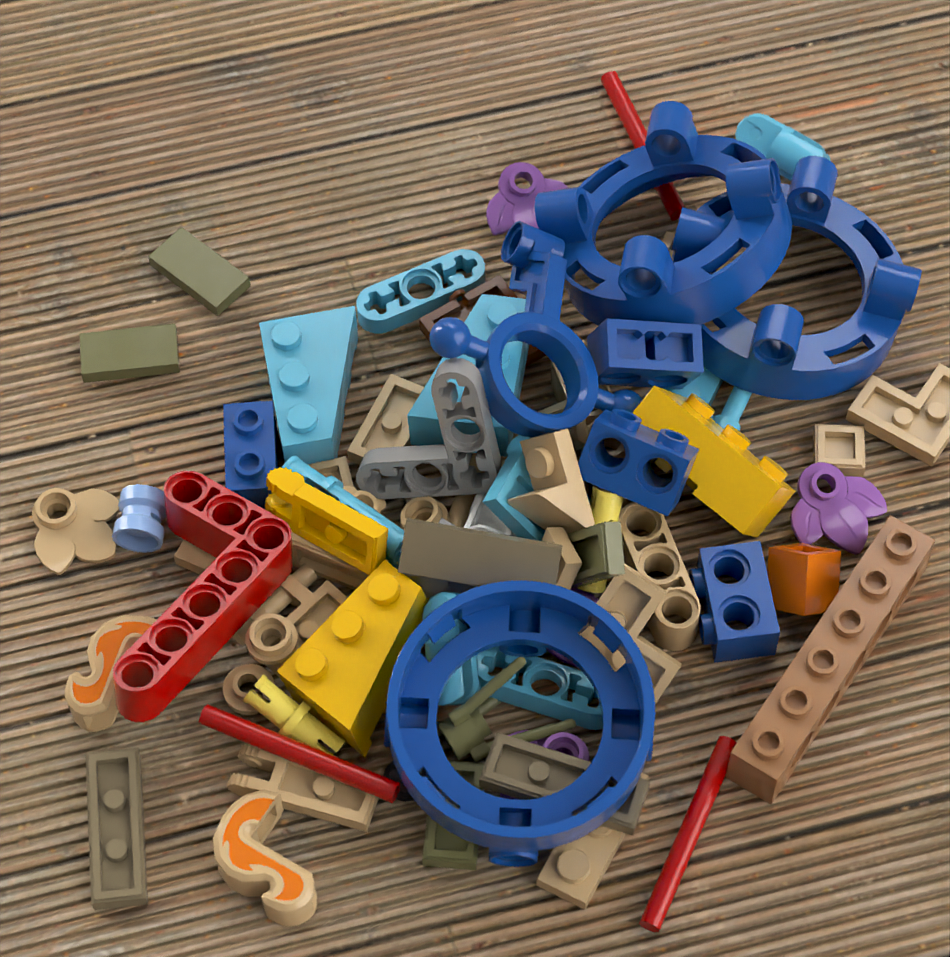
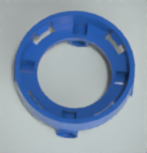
M664 101L652 109L644 146L610 161L589 176L579 187L540 192L535 198V217L538 228L564 240L565 251L563 258L567 260L564 281L566 291L579 313L598 326L607 318L703 324L722 316L749 299L771 278L785 257L792 235L791 214L781 188L780 173L775 159H767L756 148L733 138L698 135L693 122L692 112L687 106L676 101ZM714 176L726 182L728 198L734 212L733 217L724 231L712 243L696 254L673 263L667 246L660 239L648 235L635 236L626 242L621 266L606 260L597 251L595 240L601 221L633 197L657 186L693 177ZM742 247L746 248L742 254L712 275L709 274L731 259ZM582 269L599 286L594 290L581 286L575 282V273Z
M807 156L800 159L796 163L791 183L781 184V188L791 214L792 225L823 235L838 245L852 260L861 279V304L854 315L842 325L832 330L812 335H801L804 325L803 316L795 308L783 304H772L764 307L759 314L757 324L743 316L735 308L712 320L720 330L712 332L704 324H701L703 367L727 383L757 395L785 400H810L836 395L860 384L871 376L887 357L905 312L911 311L919 287L922 270L903 265L895 246L874 221L854 206L833 196L838 170L830 160L824 157ZM727 192L712 198L697 210L682 207L671 248L673 250V263L686 259L707 247L728 226L734 212ZM861 341L869 348V351L842 363L833 364L829 359L831 356L851 349Z
M525 580L490 583L463 592L440 605L416 627L407 639L395 662L389 682L384 747L391 749L394 764L409 794L435 822L464 840L488 847V861L493 864L508 867L532 866L537 863L538 850L565 845L597 829L610 819L632 793L640 779L646 761L651 762L655 724V696L647 664L630 634L619 621L594 601L572 590L544 582ZM459 619L468 629L450 640L429 662L421 654L422 646L429 639L435 644L444 634L456 626L454 620ZM590 625L595 628L593 634L612 653L618 650L624 657L625 664L616 672L602 653L580 635ZM499 646V650L506 655L536 657L543 655L547 648L573 662L592 684L602 711L603 730L601 742L595 757L585 772L564 789L549 796L530 800H512L496 797L481 791L467 782L457 773L445 756L439 741L436 725L441 695L453 674L465 662L485 650ZM424 770L429 780L427 777H421L419 773ZM610 780H612L616 784L614 787H608L598 798H596L604 790V788L607 786ZM445 799H447L450 803H452V804H453L454 806H456L457 808H455V807H453L452 805H450L448 802L445 801ZM585 806H587L588 809L573 816L574 813L580 811Z

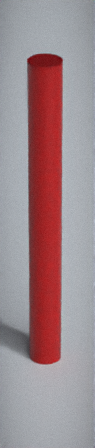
M606 72L601 77V83L634 148L644 146L647 131L617 72ZM673 182L655 187L672 221L678 220L682 207H686Z
M209 704L204 706L200 714L199 724L390 803L395 801L401 786L399 782Z
M719 736L640 919V926L648 931L658 933L661 929L726 776L731 751L737 744L732 738Z

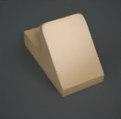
M568 428L520 441L526 468L529 472L534 491L507 499V503L545 531L547 527H563L566 533L569 534L595 525Z

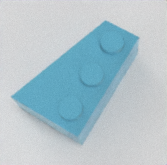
M481 294L464 323L468 326L472 336L487 341L494 328L503 320L525 311L526 299ZM512 341L506 343L504 347L502 370L509 388L520 399L529 344L521 341ZM464 354L457 357L470 361L475 365L474 358ZM443 357L407 415L411 445L444 444L431 393V385L439 365L449 358ZM449 379L448 382L455 383L458 392L457 402H461L465 387L459 386L456 379ZM491 415L500 456L508 457L506 449L512 441L513 432L498 423ZM458 419L454 422L456 429L464 434L473 435L480 432L478 425L469 419Z
M355 306L259 322L284 463L292 456H298L306 464L337 458L345 417L344 408L347 391L350 388L352 377L351 368L354 351L357 348L358 342Z

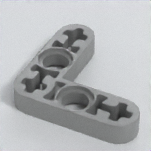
M462 358L447 359L439 365L433 379L431 393L444 444L386 447L368 451L364 454L356 474V483L360 490L371 493L377 499L472 495L489 491L501 469V456L482 376L472 362ZM449 379H456L459 386L465 387L461 402H457L458 392L455 383L448 382ZM458 419H469L478 425L480 432L473 435L464 434L456 429L454 422ZM477 451L475 457L479 470L485 471V473H477L475 466H469L472 452ZM422 463L434 465L440 470L442 475L434 479L426 478L417 471L416 466ZM373 469H380V473L373 471Z

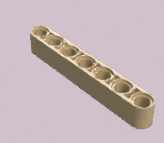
M551 361V386L559 403L567 399L566 388L559 370ZM599 385V388L611 392L609 385ZM597 409L591 412L585 419L587 438L594 420L603 411ZM615 438L604 439V446L615 450L608 452L611 456L616 458L625 457V448L619 440ZM624 498L618 522H621L624 563L667 591L647 624L658 645L671 651L684 650L690 647L696 640L701 612L698 596L664 515ZM642 529L650 534L640 537L632 534L631 531ZM658 571L665 573L669 577L657 580L647 574ZM676 614L684 617L687 621L675 624L666 620L665 617Z

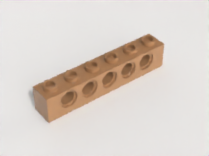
M891 515L888 517L731 751L726 774L727 779L772 805L923 575L935 543L933 538Z

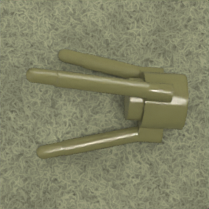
M524 657L516 658L463 705L448 713V718L437 724L458 760L469 753L476 763L488 756L493 741L486 743L484 738L491 735L492 732L483 716L502 703L490 696L526 664ZM567 719L514 734L511 737L532 742L558 732L573 729L576 726V722L574 719Z

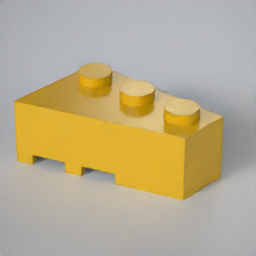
M654 385L633 411V414L642 420L641 425L659 432L660 429H670L686 436L689 439L688 444L699 449L686 484L694 490L692 494L739 532L758 538L796 492L784 482L788 473L767 456H764L761 461L747 450L751 441L729 424L724 429L711 419L715 410L694 393H691L687 398ZM657 458L655 464L666 473L669 470L673 472L669 462L662 458Z
M386 560L360 584L277 670L292 698L299 704L303 701L311 707L308 712L339 737H343L346 740L345 742L364 757L372 744L370 737L382 713L386 714L389 682L395 662L409 636L423 621L424 606L428 602L422 588L403 573H399L398 569Z

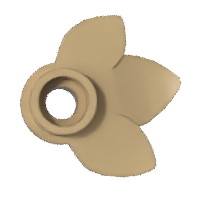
M52 488L43 492L33 506L32 517L35 526L39 530L34 542V548L37 557L44 567L54 574L61 575L68 569L75 557L87 563H102L114 558L117 547L112 538V530L106 522L111 520L120 511L118 507L119 500L107 491L93 488L77 494L62 488ZM57 511L67 513L61 518L51 519L52 514Z

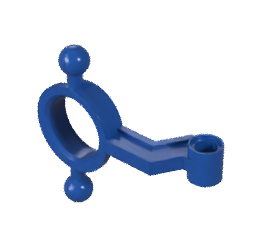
M517 221L509 229L503 241L501 260L512 265L509 289L526 295L525 311L503 320L494 328L487 341L472 336L468 326L458 318L446 317L440 319L434 324L430 332L431 347L439 356L444 358H457L463 354L474 358L475 365L482 376L490 414L506 429L521 436L532 438L567 428L570 430L584 421L593 408L601 411L606 409L611 412L613 409H622L633 413L642 401L640 395L628 389H621L611 393L599 388L597 370L590 352L578 335L564 323L560 322L567 260L563 258L565 251L564 240L522 221ZM512 341L528 343L541 350L551 359L559 370L566 388L567 403L562 413L544 414L537 412L523 404L513 394L502 370V353L506 343Z

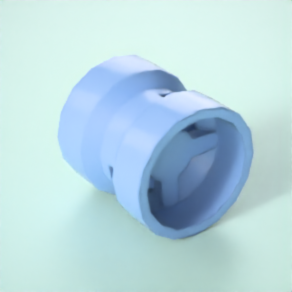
M141 484L124 487L118 504L122 517L118 518L114 523L113 541L118 546L134 552L147 553L159 550L165 533L164 527L160 524L166 518L164 491L153 486Z

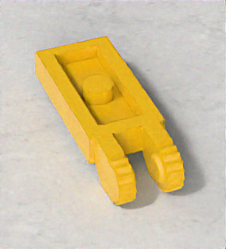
M279 467L267 473L266 487L272 491V494H268V497H266L265 510L288 523L293 533L367 575H370L386 559L388 528L305 483L304 476L297 472H292V469Z

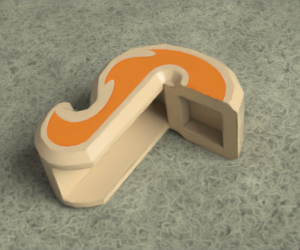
M123 615L104 622L91 636L87 654L92 673L87 677H83L79 672H73L69 676L65 687V698L72 717L81 729L97 732L113 726L118 714L113 682V667L118 659L142 636L156 619L148 616Z
M268 790L246 794L235 801L224 813L214 834V855L219 875L231 890L246 897L262 896L264 911L268 919L283 926L300 925L313 916L317 907L313 875L311 872L262 845L284 811L280 793Z

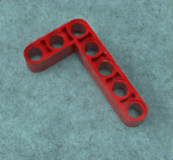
M184 470L174 473L165 482L166 521L169 529L175 535L214 556L216 559L114 665L113 682L116 705L119 713L125 719L132 722H146L157 717L288 578L292 571V531L289 524L278 516L195 471Z

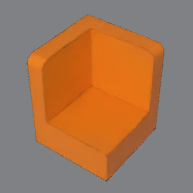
M804 543L769 547L767 574L775 610L801 616L825 613L839 592L841 551Z

